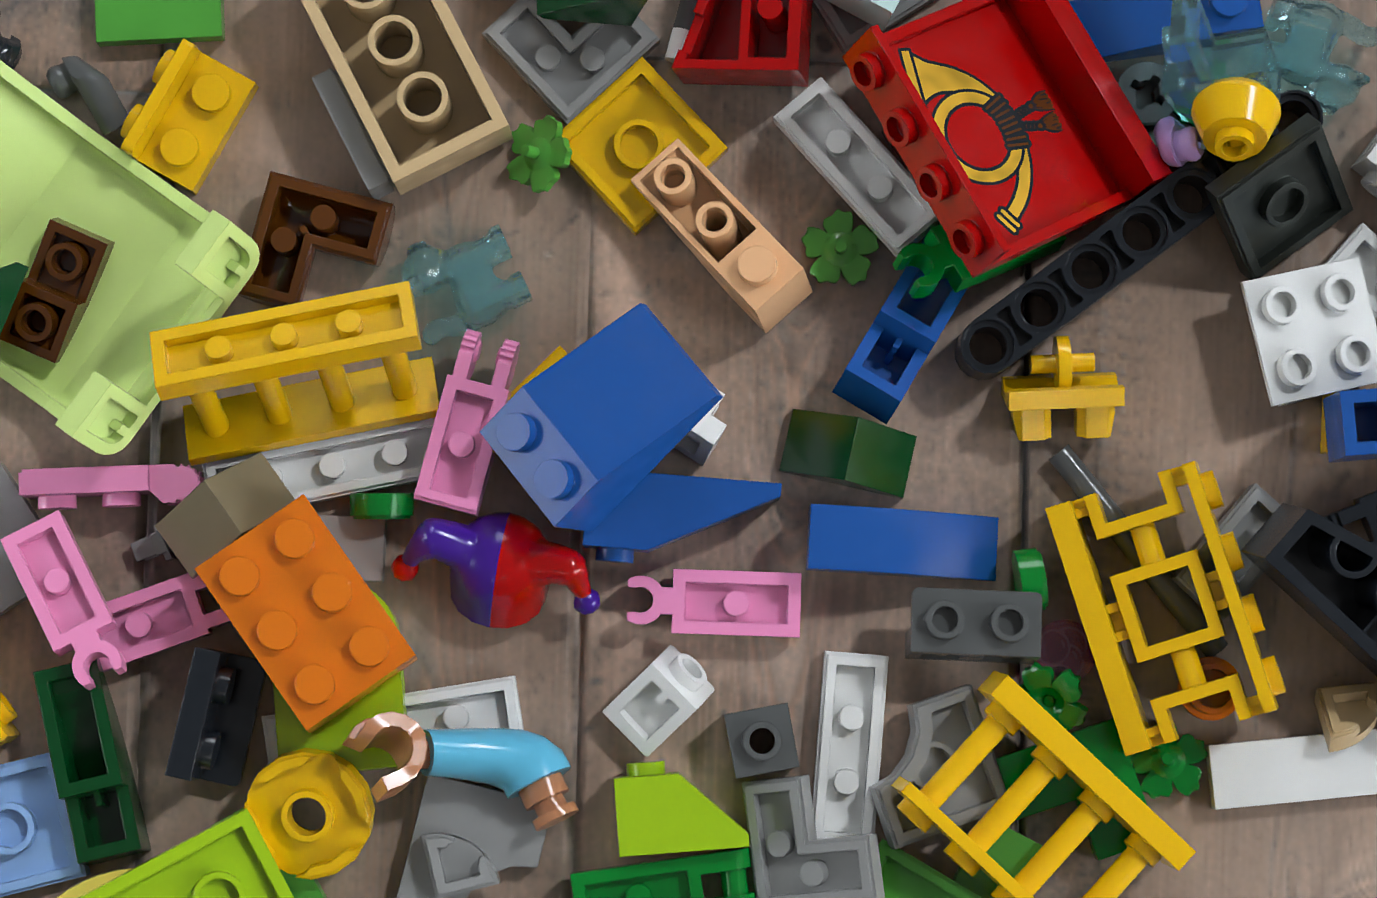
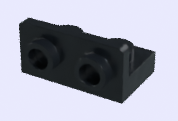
M195 647L165 776L188 781L203 779L229 786H237L241 783L267 675L257 659L210 648Z

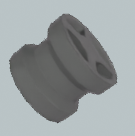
M1153 61L1136 63L1128 67L1117 81L1147 132L1154 130L1156 123L1160 119L1168 117L1177 105L1179 85L1173 73L1161 64ZM1152 92H1153L1154 95H1155V101L1158 102L1159 104L1154 103L1153 96H1152V94H1151Z

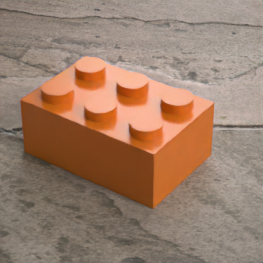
M304 494L195 568L197 574L305 730L311 734L418 660L414 651Z

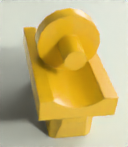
M1054 336L1052 354L1030 355V374L1053 373V375L1001 377V395L1011 413L1015 434L1020 441H1037L1051 438V409L1074 408V432L1077 437L1108 438L1112 432L1115 407L1125 406V387L1118 385L1115 372L1072 374V372H1094L1095 355L1094 353H1072L1069 336Z

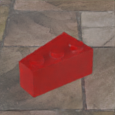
M698 0L693 11L695 17L682 50L678 49L671 68L683 84L808 87L813 0Z

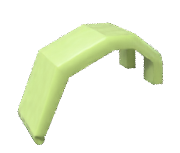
M0 60V268L19 262L29 267L25 278H28L49 220L53 218H60L115 242L92 299L60 361L53 363L0 340V377L56 417L58 421L55 425L73 439L96 453L102 455L115 454L129 444L161 400L155 388L149 332L221 318L257 268L260 257L259 248L250 236L215 210L208 212L95 132Z

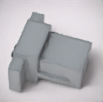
M156 524L153 525L156 532L131 543L136 562L148 561L164 555L166 561L177 559L174 552L156 529Z

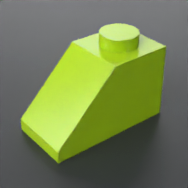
M665 761L627 763V776L614 777L619 857L749 847V834L747 830L681 773H666Z

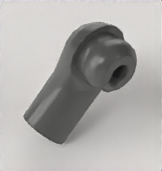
M78 56L63 57V63L48 69L46 77L55 94L59 98H67L72 93L79 91L103 135L122 127L128 113L110 80L103 73Z

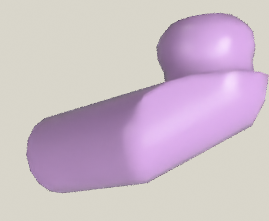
M1171 116L1164 117L1156 123L1153 131L1154 139L1163 161L1168 166L1182 167L1185 162H1195L1202 157L1204 153L1200 143L1202 140L1195 127H1185Z

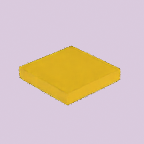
M643 57L636 61L566 125L562 133V137L569 140L572 150L570 160L572 169L635 236L659 215L632 184L631 179L677 138L707 169L728 152V147Z

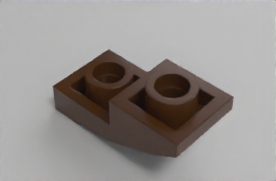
M60 218L50 219L28 278H24L1 332L0 340L53 363H58L84 316L115 242Z

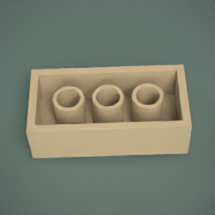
M301 0L400 195L513 139L510 126L445 0Z

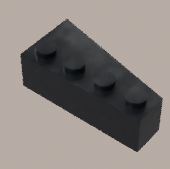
M1282 503L1242 548L1241 552L1377 677V546L1310 509Z

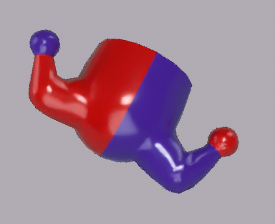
M510 512L486 514L478 517L468 525L439 518L425 519L415 530L404 554L398 555L391 565L394 577L401 582L412 581L419 571V563L424 560L436 559L450 567L451 599L458 612L471 622L489 628H511L530 621L539 614L544 605L550 584L566 586L574 594V608L577 612L588 615L594 613L600 607V595L597 591L591 589L584 557L569 547L546 540L536 525L525 517Z

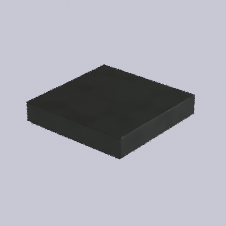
M1308 112L1271 138L1260 153L1238 162L1204 187L1239 271L1249 280L1263 276L1353 210L1321 122Z

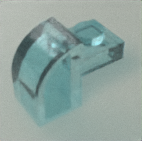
M1172 0L1171 25L1162 28V46L1164 51L1162 95L1173 109L1192 119L1191 107L1198 93L1213 82L1228 77H1245L1258 81L1273 92L1280 102L1281 69L1266 28L1215 37L1201 0Z

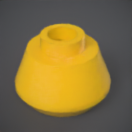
M1228 77L1213 82L1198 93L1192 103L1191 117L1204 146L1210 153L1224 160L1237 162L1253 157L1264 149L1279 123L1281 106L1275 94L1260 82L1245 77Z

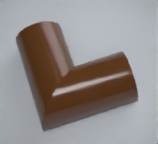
M270 171L252 234V239L259 248V263L253 275L238 295L270 307L302 302L316 251L380 267L393 229L395 218L394 204Z

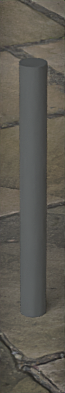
M1069 444L1049 459L1079 499L1093 493L1099 494L1108 523L1126 517ZM1130 531L1112 536L1111 539L1135 568L1141 567ZM1171 572L1145 580L1187 634L1208 628L1203 611L1172 580L1173 574ZM1223 637L1197 646L1206 657H1214L1228 643Z

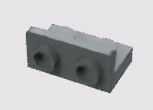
M917 587L911 595V627L905 635V659L1033 664L1041 658L1042 596L1037 592Z

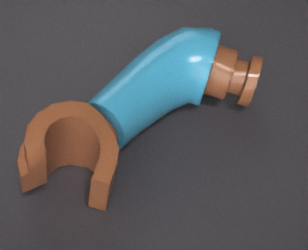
M391 711L363 720L352 729L342 744L361 753L367 748H381L394 759L397 771L381 777L371 789L377 803L402 791L421 771L423 775L430 777L454 778L490 784L502 789L507 799L520 796L526 811L535 810L538 816L532 822L536 831L554 826L579 811L575 801L567 803L564 797L569 788L562 775L571 769V765L562 749L545 736L522 729L455 728L423 730L417 721L406 714Z

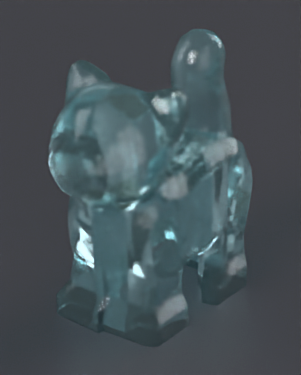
M1273 0L1262 30L1274 32L1277 29H1283L1286 33L1284 43L1263 38L1261 44L1258 43L1249 71L1255 73L1269 71L1278 75L1289 84L1305 88L1319 102L1325 115L1332 116L1338 109L1352 105L1357 99L1361 88L1370 82V77L1347 64L1332 63L1329 61V57L1340 36H1345L1355 44L1363 47L1377 46V27L1365 25L1360 19L1326 1Z
M499 224L491 227L485 236L477 240L461 242L448 249L433 247L426 241H418L407 248V258L401 268V276L403 281L410 282L413 296L434 294L448 284L451 288L457 311L455 315L434 319L425 326L422 331V339L427 345H436L444 337L464 336L466 329L477 331L480 328L492 325L509 309H517L533 300L520 271L512 274L507 280L497 278L493 272V268L496 265L513 258Z

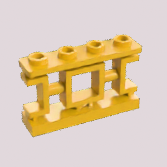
M1196 461L1157 473L1167 504L1109 523L1098 493L1045 508L1125 756L1179 739L1169 708L1229 690L1239 721L1277 710L1279 706L1275 696L1286 693L1275 656L1262 658L1254 634L1266 630L1255 595L1251 593L1242 596L1234 571L1245 568L1234 532L1231 531L1221 535L1213 511L1224 507L1213 470L1201 473ZM1186 485L1189 486L1216 567L1215 571L1209 573L1205 571L1199 549L1166 558L1155 526V522L1186 513L1178 489ZM1090 517L1097 540H1103L1130 531L1141 567L1109 577L1117 602L1111 604L1108 603L1081 520ZM1188 566L1208 628L1149 646L1129 585ZM1228 607L1257 694L1247 697L1239 672L1207 682L1195 645L1227 635L1219 610ZM1130 639L1137 663L1169 653L1171 655L1182 690L1150 700L1158 725L1151 727L1148 725L1121 642L1123 640Z

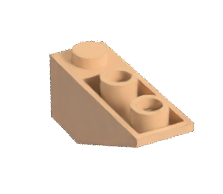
M678 138L631 179L632 184L713 278L765 333L769 332L813 292L804 268Z

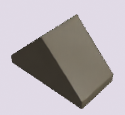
M260 452L204 480L159 521L155 527L191 578L194 579L198 576L195 571L197 566L290 504L295 498Z

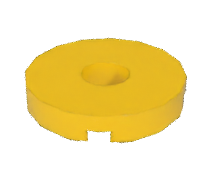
M303 748L283 753L262 768L250 786L247 801L244 805V808H247L279 870L297 875L295 878L309 880L336 874L358 857L372 833L375 812L369 784L356 767L332 751ZM300 798H312L318 801L325 810V824L315 830L300 827L292 815L293 803Z

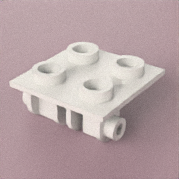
M1359 257L1240 283L1271 407L1277 405L1278 407L1301 402L1303 399L1377 383V326Z

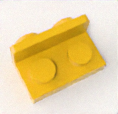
M183 39L176 51L168 49L159 60L152 76V82L156 83V86L145 105L136 104L127 115L120 131V136L125 138L121 145V150L148 169L197 195L259 87L256 82L207 56L195 44Z

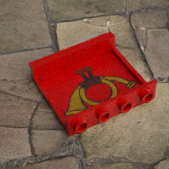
M962 0L885 33L876 24L870 27L842 56L850 70L854 84L864 93L883 126L886 138L897 149L915 180L919 194L929 203L949 238L951 248L962 259L972 278L1134 202L1172 173L1168 165L1163 161L1159 150L1068 0Z

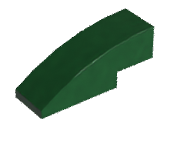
M99 658L92 662L89 669L90 676L96 688L90 691L82 686L74 677L72 663L33 672L58 797L61 800H65L77 862L87 866L151 851L131 762Z

